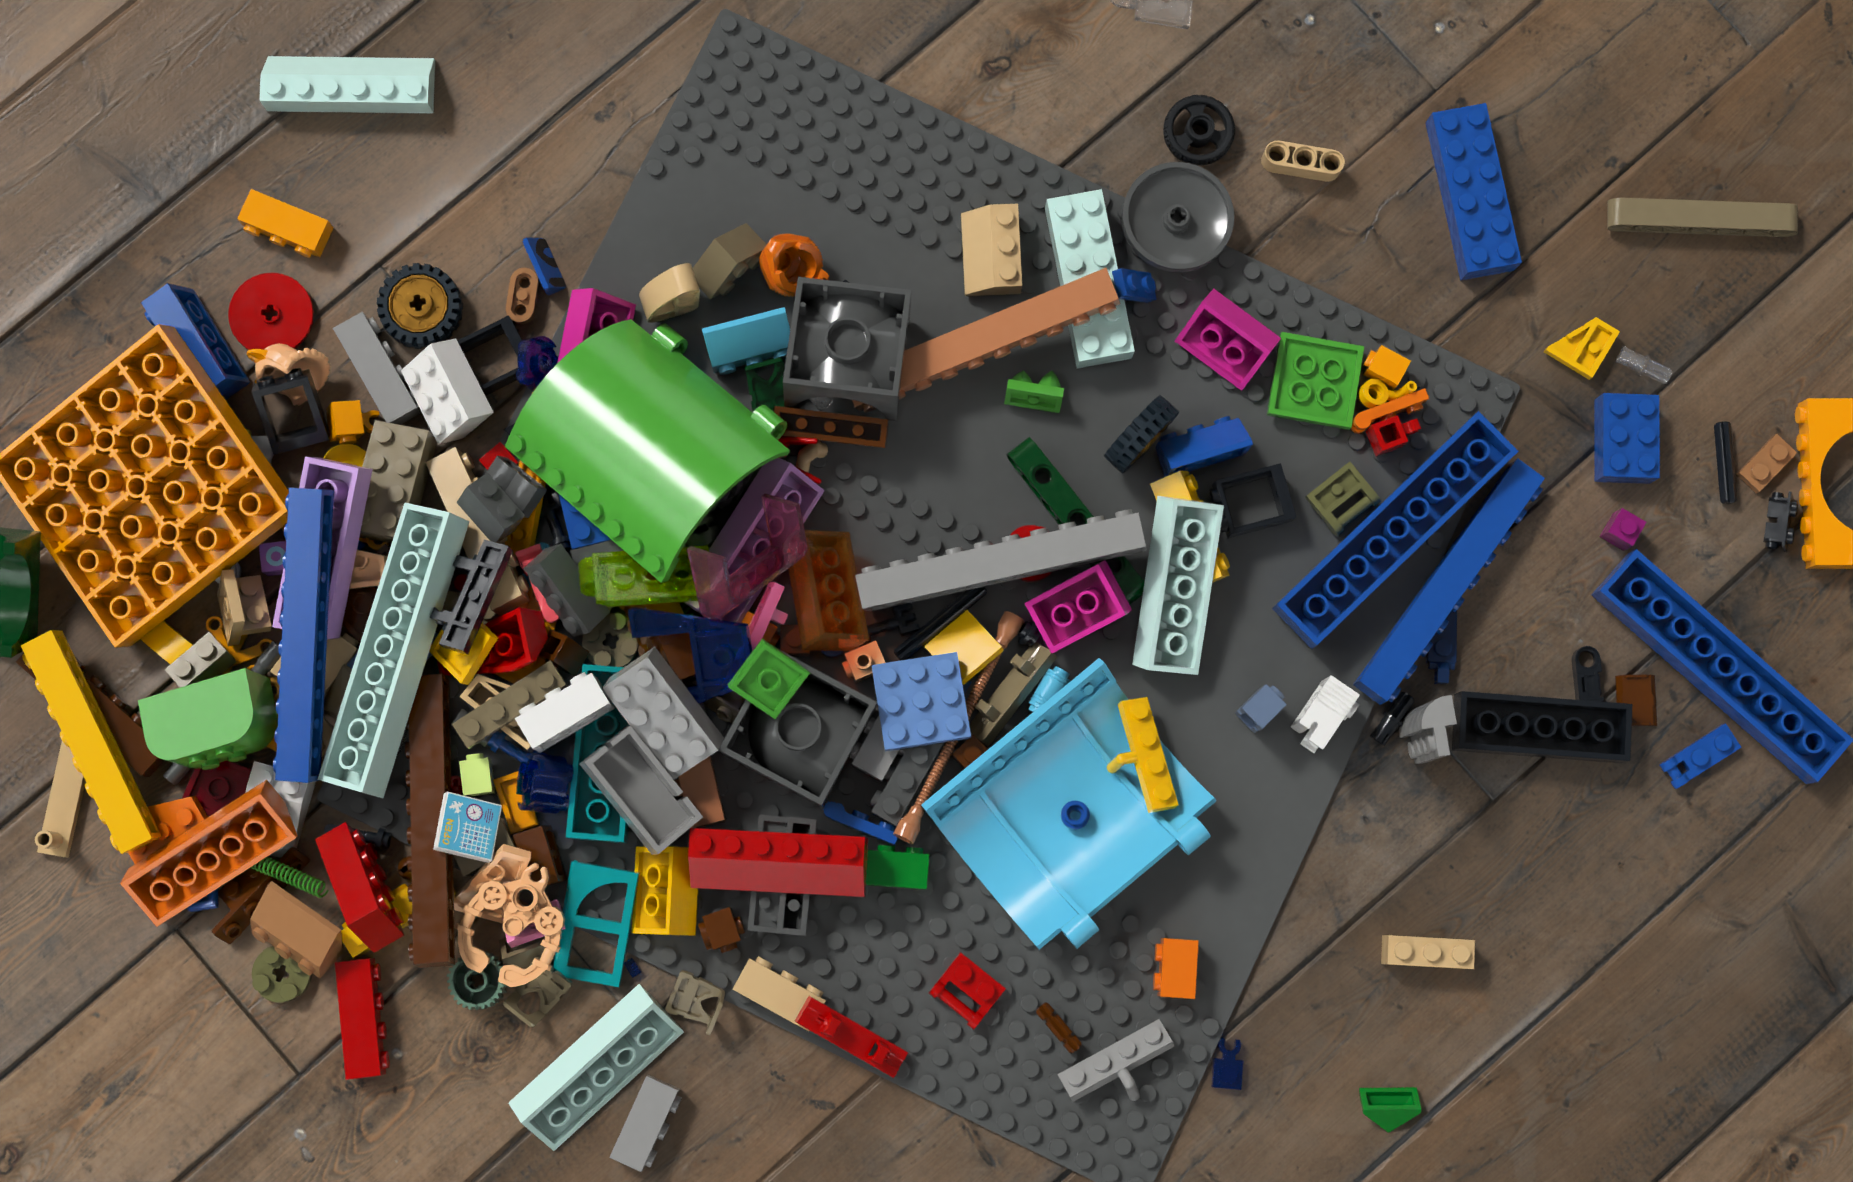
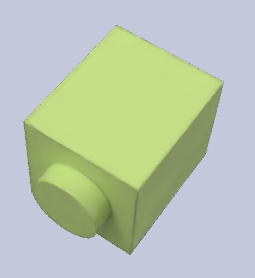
M483 753L466 755V760L459 761L463 796L473 797L495 794L492 761L490 758H484Z

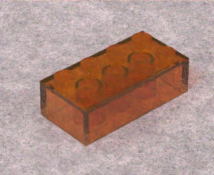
M800 530L784 542L802 649L852 651L868 641L869 635L855 577L857 571L850 533Z

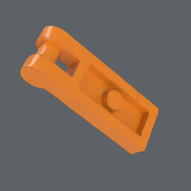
M1421 389L1358 413L1353 418L1352 432L1360 434L1371 423L1389 419L1404 411L1409 415L1422 410V404L1429 399L1426 389Z

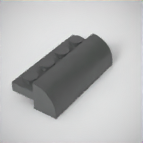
M759 815L757 831L815 834L817 819ZM751 891L747 931L806 936L810 894Z

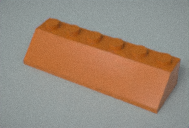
M265 780L128 868L120 884L155 926L158 927L296 839L297 833L286 803L269 781Z

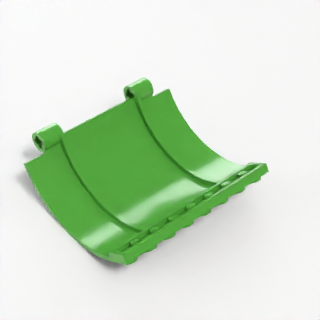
M630 319L612 324L588 337L554 366L526 402L514 424L505 447L651 575L663 583L669 581L680 559L678 555L714 505L747 475L772 460L788 455L790 450L778 441L787 428V422L766 405L759 406L752 413L683 356L687 349L688 341L668 324H661L650 335Z

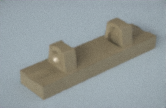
M1037 642L1029 647L1022 657L1015 654L1010 661L1014 667L987 702L981 699L975 706L979 712L969 724L971 736L974 734L982 744L989 747L1048 668L1057 659V656L1054 653L1051 654L1049 649Z

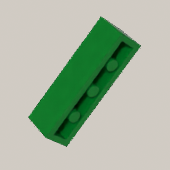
M878 845L877 850H868L866 885L926 890L929 854H923L924 848L906 847V852H895V846Z

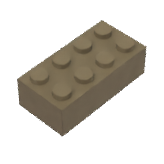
M375 420L362 467L373 470L359 538H369L370 540L392 544L404 503L421 505L429 475V469L425 462L433 459L437 445L435 437L429 430Z

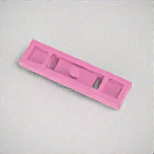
M768 582L722 687L731 690L728 687V683L761 641L770 620L784 625L788 614L776 609L784 591V586L775 582Z

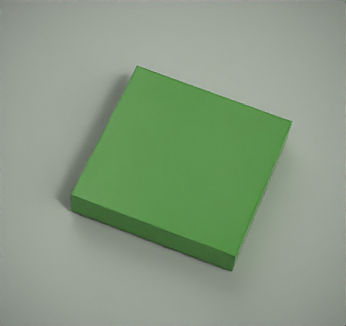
M762 638L728 683V687L776 719L809 676L810 672Z

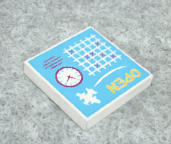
M445 792L433 850L486 863L491 862L502 805Z

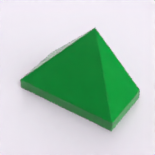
M1417 1087L1359 1088L1363 1114L1388 1133L1421 1113Z

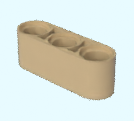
M1273 141L1267 145L1262 155L1261 163L1263 168L1272 173L1330 182L1339 176L1344 167L1345 160L1343 155L1336 150L1285 141ZM1269 153H1279L1282 157V160H1272L1269 156ZM1305 157L1309 165H1300L1296 158ZM1324 162H1333L1336 170H1328L1324 166Z

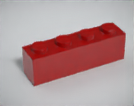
M375 958L335 962L345 1079L386 1074V1068L390 1066L388 1051H384L383 1039L387 1038V1029L385 1022H381L380 1010L384 1009L382 992L378 993L377 981H381L380 964H375Z

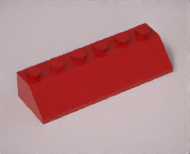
M690 828L688 851L691 888L865 897L868 838Z

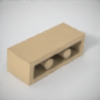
M1382 935L1381 964L1474 969L1475 940Z
M759 956L756 960L749 958L733 990L809 1032L810 1030L796 1023L795 1019L808 996L825 1004L826 999L822 998L824 992L808 984L807 988L796 983L798 980L796 976L785 970L780 975L771 970L772 963Z

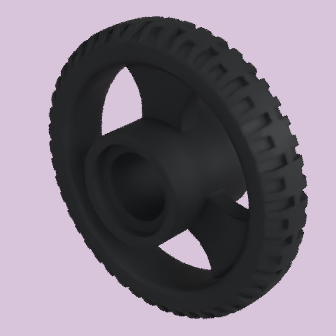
M1191 95L1176 102L1169 110L1164 121L1163 135L1167 147L1176 158L1184 163L1204 166L1215 163L1229 151L1235 137V123L1228 108L1219 100L1207 95ZM1205 107L1218 113L1223 120L1225 130H1215L1213 119L1208 114L1203 113ZM1186 109L1191 117L1187 122L1184 134L1176 136L1173 133L1174 121L1179 113ZM1202 126L1206 133L1198 135L1193 131L1192 127ZM1209 142H1212L1217 148L1215 151L1205 155H1195L1187 152L1189 145L1200 148Z

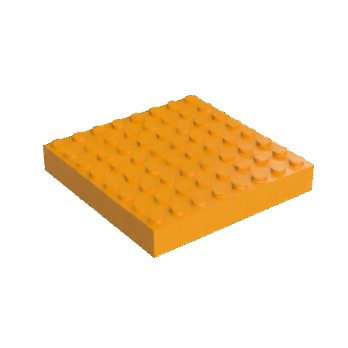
M161 324L155 326L0 453L1 483L34 531H41L42 543L115 648L131 647L220 577L222 570L230 569L287 523L288 510L285 506V500L289 490L178 331L172 326Z

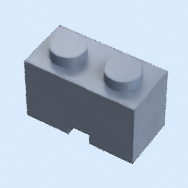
M1265 684L1235 714L1253 733H1256L1263 729L1287 704L1283 701L1284 695L1275 686L1269 687Z

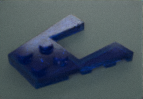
M630 607L628 609L632 638L689 633L697 686L686 688L698 704L712 697L721 696L733 691L728 687V683L752 653L748 624Z

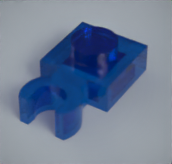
M1220 1038L1218 1049L1222 1053V1058H1213L1211 1087L1241 1090L1243 1060H1235V1055L1241 1049V1042L1235 1039L1234 1048L1227 1050L1224 1046L1225 1038Z

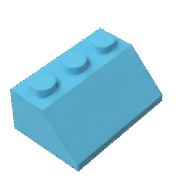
M785 307L702 328L714 373L719 372L720 375L735 372L736 367L757 364L770 358L781 357L786 359L790 326Z

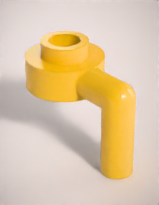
M1369 379L1359 388L1358 395L1364 406L1373 408L1384 404L1386 401H1392L1413 393L1417 389V384L1414 381H1409L1398 390H1388L1381 380Z

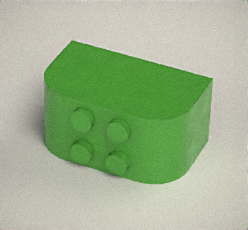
M247 668L138 700L144 738L150 752L160 759L193 769L202 768L203 770H209L219 767V763L223 761L236 762L246 759L247 754L265 748L272 741L278 726L270 678Z

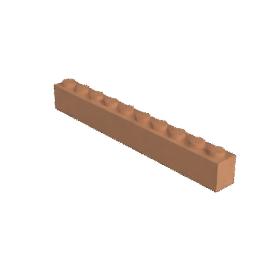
M1107 268L905 350L899 400L906 396L905 392L915 388L916 391L932 386V381L941 377L942 380L951 379L958 375V370L966 367L969 370L978 368L984 364L985 359L992 356L995 359L1002 358L1010 354V349L1019 345L1021 348L1029 347L1037 342L1036 338L1046 334L1048 337H1053L1064 331L1063 327L1070 324L1079 326L1090 321L1089 317L1100 313L1102 316L1115 311L1116 306L1121 303ZM852 400L855 408L859 411L870 412L876 409L868 404Z

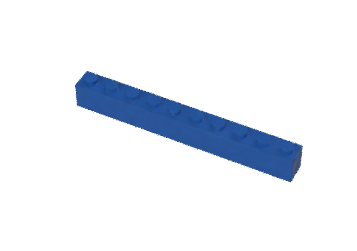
M1518 458L1509 464L1358 676L1353 686L1379 705L1388 700L1392 702L1401 691L1398 685L1403 678L1408 680L1417 668V665L1414 664L1420 655L1424 657L1433 646L1430 640L1434 634H1441L1449 623L1446 617L1451 610L1456 612L1465 600L1462 597L1463 593L1467 588L1471 590L1481 578L1478 575L1480 569L1483 566L1487 568L1496 557L1493 551L1497 545H1504L1511 536L1512 532L1509 531V528L1514 522L1518 524L1527 513V510L1524 508L1529 500L1534 502L1542 492L1543 488L1540 485L1545 479L1543 476Z
M289 488V494L285 500L288 517L284 527V537L286 539V552L283 555L285 581L281 587V594L284 598L283 611L280 615L282 640L278 648L279 655L281 656V668L277 674V682L280 689L279 698L276 702L278 727L274 734L277 753L273 761V770L276 773L275 780L303 783L320 781L317 779L321 770L334 490Z

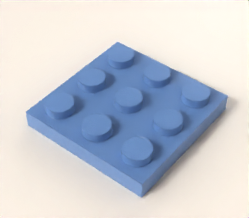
M957 652L872 665L885 752L971 738Z

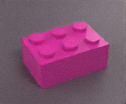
M1106 560L1024 603L1051 654L1132 611Z

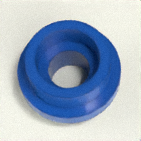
M1080 801L1066 803L1061 811L1063 824L1073 830L1086 826L1090 818L1088 807ZM1077 811L1081 817L1078 820H1073L1070 818V813Z

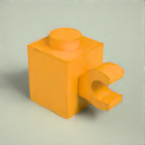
M360 400L331 402L326 408L330 442L339 441V444H354L364 434V430L372 433L373 425L370 424L369 418H377L379 411L371 410L362 413Z

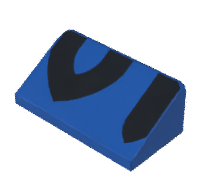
M524 238L522 242L546 295L548 294L549 296L565 289L566 284L546 240L543 238Z

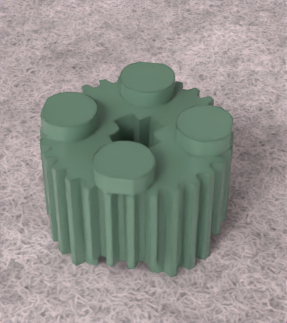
M485 951L490 961L481 973L484 984L479 985L477 988L474 986L475 981H472L473 975H480V973L467 968L462 957L457 958L458 962H455L453 968H449L451 973L447 974V977H449L447 983H450L448 989L452 990L450 995L455 996L453 999L458 1000V1005L463 1004L462 1007H468L469 1010H480L492 1007L500 1002L499 999L504 997L503 993H507L505 987L508 986L498 982L500 969L504 966L503 960H498V956Z

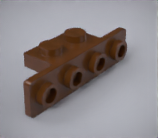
M291 847L278 861L281 864L284 863L289 865V867L302 871L310 862V859L295 847ZM251 867L228 881L220 889L218 895L231 911L212 929L214 936L227 944H231L251 924L250 918L269 883L272 881L282 889L288 884L265 875L260 871H256Z

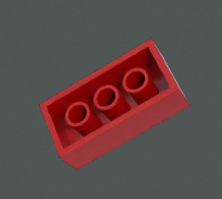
M346 822L316 838L318 849L347 927L373 953L403 937L404 932L401 924L404 920L399 910L393 906L392 902L395 901V896L384 883L387 876L383 868L376 862L379 855L375 847L371 843L366 844L362 833L358 829L353 830Z

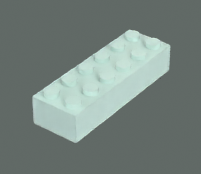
M1102 189L1047 199L1045 212L1060 286L1107 268L1115 288L1112 271L1117 270L1118 266ZM1119 299L1121 304L1117 305L1116 310L1109 314L1101 316L1100 313L1090 316V321L1079 326H1074V324L1068 325L1077 369L1132 359L1135 350L1124 299Z

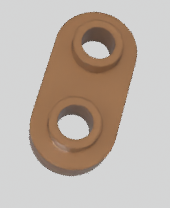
M519 268L514 271L509 283L506 313L510 316L513 323L519 325L529 323L533 319L536 310L539 279L536 273L529 268ZM529 280V287L522 288V281ZM519 307L526 308V312L523 315L516 314Z

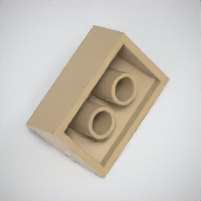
M993 204L961 213L965 296L1021 294L1022 270L1018 204Z

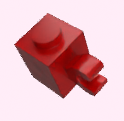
M1397 415L1372 424L1365 432L1377 457L1402 448L1408 442L1407 436L1418 432L1421 426L1417 418L1401 424Z

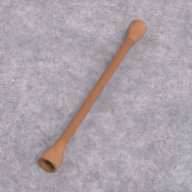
M1004 611L998 623L997 637L995 639L1003 650L1018 635L1024 623L1021 617L1008 611ZM1002 654L998 655L981 670L982 672H980L973 686L974 688H972L967 698L968 701L965 702L968 720L974 711L975 704L978 703L977 701H979L984 691L983 688L986 687L985 685H987L994 671L993 669H995L1000 659L999 656ZM958 740L944 744L945 746H943L939 754L940 756H938L937 762L933 766L934 769L931 770L932 772H930L926 780L927 782H925L920 795H918L919 798L915 802L916 805L911 806L909 812L899 821L893 833L897 838L909 844H914L920 832L921 818L924 814L921 804L931 797L930 795H932L935 785H937L938 779L942 775L941 772L944 771L943 769H945Z

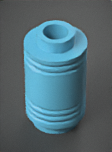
M1057 666L1053 670L1048 668L1034 691L1031 700L1028 702L1030 704L1028 710L1034 712L1071 681L1068 679L1070 674Z

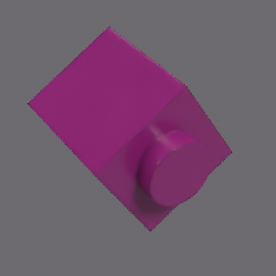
M1621 508L1611 515L1599 537L1625 551L1635 544L1647 522Z

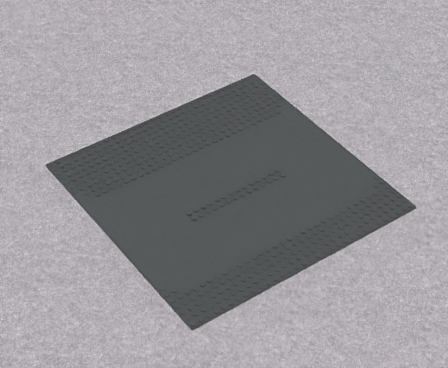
M723 9L719 13L578 289L594 288L636 304L633 321L650 335L661 324H668L688 341V346L683 356L752 413V396L749 395L745 371L747 365L736 367V371L730 374L720 375L719 372L714 373L702 328L785 307L791 329L795 297H785L778 294V292L772 291L766 282L760 265L754 270L751 268L747 269L742 276L736 278L733 281L735 284L734 288L727 295L722 296L720 294L709 299L700 289L699 306L697 309L653 323L647 321L639 297L642 288L652 279L680 264L690 263L693 268L715 238L745 223L766 244L772 237L778 234L810 237L818 246V249H820L819 252H821L823 258V267L821 269L828 273L829 280L843 282L847 280L849 283L912 290L910 323L907 330L905 350L1060 287L1045 212L1046 200L1050 198L1102 189L1118 269L1124 268L1149 272L1156 284L1155 295L1157 300L1148 303L1124 300L1135 350L1132 359L1077 369L1069 327L1066 326L1063 327L1064 331L1058 335L1048 337L1046 334L1036 338L1037 342L1029 347L1021 348L1019 345L1010 349L1011 353L998 359L992 356L985 359L984 364L978 368L969 370L966 367L958 370V375L951 379L942 380L941 377L932 381V386L921 391H916L915 388L905 392L906 396L899 400L897 421L889 420L886 448L819 440L827 445L828 453L824 458L817 457L811 461L809 473L822 480L821 484L817 485L825 491L754 601L749 612L755 614L768 582L778 583L785 587L776 606V609L788 614L784 625L807 624L806 613L808 608L815 603H826L832 608L846 637L847 645L845 651L840 656L827 657L820 651L810 630V656L794 658L877 702L873 676L856 683L854 677H847L842 662L846 661L845 653L866 645L864 641L858 642L854 626L859 625L858 622L865 621L867 625L893 618V607L870 612L862 609L855 575L861 574V569L869 566L878 565L882 569L889 568V562L906 559L909 563L918 561L917 556L934 553L937 557L946 555L945 550L955 547H962L965 551L974 549V544L990 540L993 544L1002 543V537L1009 536L1017 528L1026 525L1042 526L1047 528L1049 532L1059 530L1057 522L1006 456L1008 452L1028 437L1038 445L1094 517L1103 515L1106 520L1116 518L1115 513L1123 510L1132 509L1133 514L1139 512L1147 551L1126 555L1125 558L1144 582L1157 503L1150 483L1165 477L1155 446L1161 441L1160 437L1176 432L1177 436L1188 433L1187 429L1200 424H1203L1204 428L1215 425V420L1230 416L1231 420L1239 418L1251 437L1253 445L1246 455L1190 471L1189 474H1193L1198 484L1196 492L1199 499L1206 503H1212L1210 489H1213L1212 484L1215 480L1281 463L1296 518L1289 523L1227 539L1226 532L1222 533L1220 531L1218 547L1220 552L1224 553L1229 561L1230 568L1227 570L1230 576L1212 583L1198 675L1151 671L1132 665L1142 596L1130 604L1132 611L1125 616L1054 652L1057 659L1049 669L1053 670L1057 666L1070 674L1068 679L1071 681L1100 658L1107 665L1128 700L1148 697L1159 739L1187 771L1216 799L1213 805L1197 817L1211 837L1190 855H1187L1179 845L1175 846L1091 917L1099 931L1078 949L1061 931L1039 950L978 879L924 810L921 818L920 832L914 844H909L898 838L895 852H906V847L924 848L923 854H929L926 890L866 885L865 897L810 894L806 936L747 931L751 891L698 888L696 936L631 933V921L626 952L677 977L681 970L691 972L697 978L702 977L725 991L724 1000L1095 1182H1154L1374 707L1375 701L1353 686V684L1440 563L1468 501L1313 649L1272 608L1474 414L1479 411L1500 432L1518 395L1520 386L1499 374L1228 246L1224 248L1215 260L1197 270L1169 272L1153 267L1133 251L1125 237L1122 227V208L1125 197L728 9ZM993 204H1018L1022 270L1021 294L965 296L961 213ZM1214 288L1278 336H1280L1281 332L1364 346L1353 418L1358 413L1370 409L1362 404L1358 395L1359 388L1370 379L1363 375L1367 369L1363 364L1371 350L1376 352L1383 345L1411 360L1399 385L1394 390L1400 389L1409 381H1414L1417 384V389L1414 392L1424 388L1427 391L1429 399L1422 404V410L1409 415L1406 411L1396 414L1401 424L1417 418L1421 429L1407 436L1408 442L1402 448L1376 457L1365 431L1356 434L1351 429L1347 430L1267 415L1278 344L1241 391L1177 344L1175 340L1199 305ZM568 309L507 427L516 422L532 392L535 391L545 376L557 364ZM783 359V364L785 367L786 359ZM775 363L755 368L754 371L761 378L769 380L774 372ZM1024 370L1031 378L1032 383L1038 384L1045 374L1053 371L1059 379L1061 388H1064L1060 413L1004 404L1008 379H1012L1017 373ZM1161 395L1179 411V414L1149 449L1122 474L1104 457V454L1133 420L1156 397ZM816 397L803 400L796 406V409L885 419L884 414L878 409L870 412L859 411L855 408L851 399ZM505 431L499 441L504 446L509 437ZM789 444L790 452L786 457L783 456L780 459L796 466L798 452L806 445ZM511 453L512 456H513V457L518 461V463H519L520 460H519L513 453ZM1350 461L1377 493L1381 502L1375 507L1370 506L1346 525L1344 532L1339 536H1335L1305 497ZM761 467L753 471L746 488L736 501H731L730 505L724 508H719L717 505L715 511H710L714 518L711 524L717 525L720 532ZM485 468V470H484L482 476L485 475V473L487 472V469H486V468ZM1045 472L1035 474V479L1038 483L1046 484L1050 481L1049 475ZM1268 478L1224 489L1234 527L1279 516ZM546 483L545 488L547 491L545 494L548 495L552 503L554 501L551 491L554 489ZM1360 490L1357 491L1331 513L1337 519L1360 501L1364 495ZM559 510L556 514L564 536H569L563 510ZM546 516L539 519L535 545L540 542L549 545L553 540ZM1073 516L1070 518V522H1075L1076 526L1084 525V520L1081 517ZM702 529V530L698 531L697 533H698V535H699V534L703 533L704 531H703V529ZM462 545L459 556L468 558ZM708 551L687 558L688 563L673 571L670 577L673 578L671 584L676 583L673 589L680 587L675 592L676 595L684 590ZM634 560L636 569L630 570L628 575L615 578L619 580L621 586L632 574L646 569ZM1106 561L1112 573L1119 572V565L1116 561ZM1090 564L1053 571L1047 578L1038 582L1030 583L1016 579L985 586L987 594L970 607L968 611L996 639L998 623L1004 611L1018 615L1024 620V623L1026 621H1033L1024 603L1087 570L1091 566ZM520 565L516 566V569L518 571L519 576H521L523 574V571ZM455 568L448 591L461 593V591L455 588L454 580L460 574L468 575V572H459ZM613 575L602 577V581L593 583L591 586L596 591ZM965 591L911 602L913 609L903 614L915 613L917 619L907 623V626L919 624L921 628ZM615 598L610 613H620L627 618L624 609L622 610L619 607L617 598ZM691 608L685 615L692 612L693 609ZM695 612L689 619L697 614L699 617L692 624L703 619L695 629L706 624L698 633L710 628L701 638L710 633H713V635L705 642L716 637V640L708 647L717 642H720L719 645L712 651L721 646L723 647L711 659L712 655H708V650H704L705 646H701L702 641H698V637L694 636L695 632H692L707 668L703 675L706 676L708 674L723 684L730 668L723 665L721 659L734 635L714 625ZM823 612L815 614V619L819 622L823 621L826 617ZM559 619L555 631L568 636L582 646L583 634L573 637L564 628L562 621ZM770 620V623L778 627L779 631L777 634L780 635V625L782 624ZM437 624L436 632L439 633L443 626ZM895 628L870 637L871 642L877 641L885 662L889 663L900 661L894 654V650L914 633L901 636L899 628ZM611 634L606 635V641L603 642L604 647L616 648L615 642L619 640V637H613ZM1019 635L1009 642L1007 648L999 656L1000 659L995 669H993L994 671L987 685H985L986 687L983 688L984 691L979 701L981 699L986 702L1014 667L1010 661L1015 654L1022 657L1029 648L1028 645H1021L1018 642ZM1040 635L1036 642L1049 649L1042 635ZM830 637L827 640L829 647H835L838 643V640L834 637ZM780 640L776 646L779 650H781ZM923 646L908 659L931 656V654ZM638 652L636 653L634 660L640 657ZM433 655L425 663L422 675L440 674L437 659ZM586 657L584 664L595 665ZM582 667L579 669L577 675L582 673ZM557 669L567 684L563 689L572 685L570 680L575 676ZM978 672L974 677H972L969 680L972 683L964 695L965 702L968 701L967 698L969 697L972 688H974L973 686L977 681L980 672ZM493 673L479 674L510 686L513 685V683ZM453 675L445 676L449 680L450 726L462 708L467 712L474 710L471 705L460 698V695L468 685L461 684ZM1332 675L1360 694L1356 700L1359 706L1351 718L1341 722L1325 748L1322 750L1318 747L1316 752L1312 753L1300 744L1309 729L1299 734L1291 728V725L1320 682ZM1039 682L989 747L985 746L987 750L1033 713L1028 710L1030 706L1028 702L1031 700ZM692 683L685 686L688 691L690 690ZM1265 684L1269 687L1273 685L1284 695L1283 701L1287 705L1263 729L1253 733L1235 712L1259 688ZM723 687L719 694L724 696L728 689ZM878 705L873 715L875 719L879 716ZM704 706L707 716L725 738L732 723L721 720L714 711ZM974 708L971 717H969V724L979 712L976 708ZM406 727L384 798L324 782L317 795V799L377 830L385 828L387 832L392 833L393 838L411 846L407 841V828L411 827V816H408L406 810V801L410 798V787H407L406 771L410 770V759H407L405 753V744L409 742V731L406 730ZM450 728L451 777H461L459 761L466 760V755L483 753L484 758L488 757L491 759L494 779L522 771L525 766L515 757L513 758L510 754L508 755L499 748L496 753L490 750L491 747L488 745L484 747L481 744H476L468 749L460 736L455 735V731ZM864 730L857 743L863 744L868 736ZM576 732L543 751L553 760L551 763H547L541 758L538 760L539 764L547 768L544 773L536 768H533L531 771L540 777L538 783L523 775L539 826L551 825L566 874V881L545 888L550 902L557 899L561 905L562 912L571 861L577 860L578 862L634 871L636 846L645 847L630 827L628 828L627 843L566 838ZM509 735L505 737L506 740L517 746V748L519 747L522 751L532 755L533 752L526 750ZM968 739L958 740L957 745L954 746L953 753ZM719 750L710 755L726 821L701 827V829L757 831L759 815L817 819L815 834L868 838V850H877L878 845L894 846L833 821L831 818L829 819L819 806L727 758ZM940 752L938 753L936 759L934 760L932 766L930 767L928 773L926 774L924 780L918 788L915 796L913 797L903 817L909 812L911 806L916 805L915 802L917 801V798H919L918 795H920V792L923 786L925 785V782H927L926 780L930 775V772H932L931 770L934 769L933 766L935 765V762H937L936 760L938 759V756H940ZM897 755L892 765L897 767L902 757ZM849 756L826 803L831 801L840 803L849 814H852L853 810L862 812L870 816L869 822L879 825L880 821L886 822L871 813L874 807L869 804L876 791L880 790L883 792L888 782L885 780L880 782L852 766L854 759ZM952 756L948 759L947 765L943 769L944 771L941 772L942 775L938 779L939 781L935 785L932 795L964 770ZM496 788L495 794L471 797L501 805ZM673 796V797H674L676 800H678L679 798H681V797H683V796H679V797H678V796ZM501 809L500 818L506 821L503 809ZM690 828L668 847L689 848ZM453 856V867L460 870ZM610 883L592 890L583 899L578 914L621 922L628 883ZM523 889L520 892L519 899L531 905L534 896L528 889ZM731 907L734 917L740 916L745 933L740 934L742 940L736 942L738 948L721 953L720 948L707 950L698 923L703 922L702 916ZM579 928L615 947L618 945V934ZM1161 938L1199 941L1195 999L1157 996L1158 990H1153L1154 973H1159V961H1155V945L1161 943ZM960 952L1006 988L974 1030L967 1025V1020L938 997L933 998L929 994V991ZM759 956L772 963L771 970L780 975L785 970L798 978L796 982L798 985L807 988L808 984L823 991L822 998L826 999L825 1005L906 1050L908 1054L896 1076L893 1078L812 1031L808 1032L734 991L733 987L749 958L756 960ZM951 981L946 984L944 988L976 1013L980 1007L977 1002ZM1043 1003H1049L1055 1010L1054 1014H1058L1071 1029V1034L1073 1036L1076 1035L1081 1041V1047L1074 1053L1068 1052L1063 1046L1064 1042H1060L1047 1027L1046 1021L1037 1015L1036 1010ZM1160 1019L1172 1039L1174 1047L1129 1071L1140 1093L1138 1100L1132 1101L1129 1099L1125 1087L1118 1077L1072 1102L1058 1077L1059 1073ZM876 1042L869 1053L870 1056L874 1054L878 1047Z

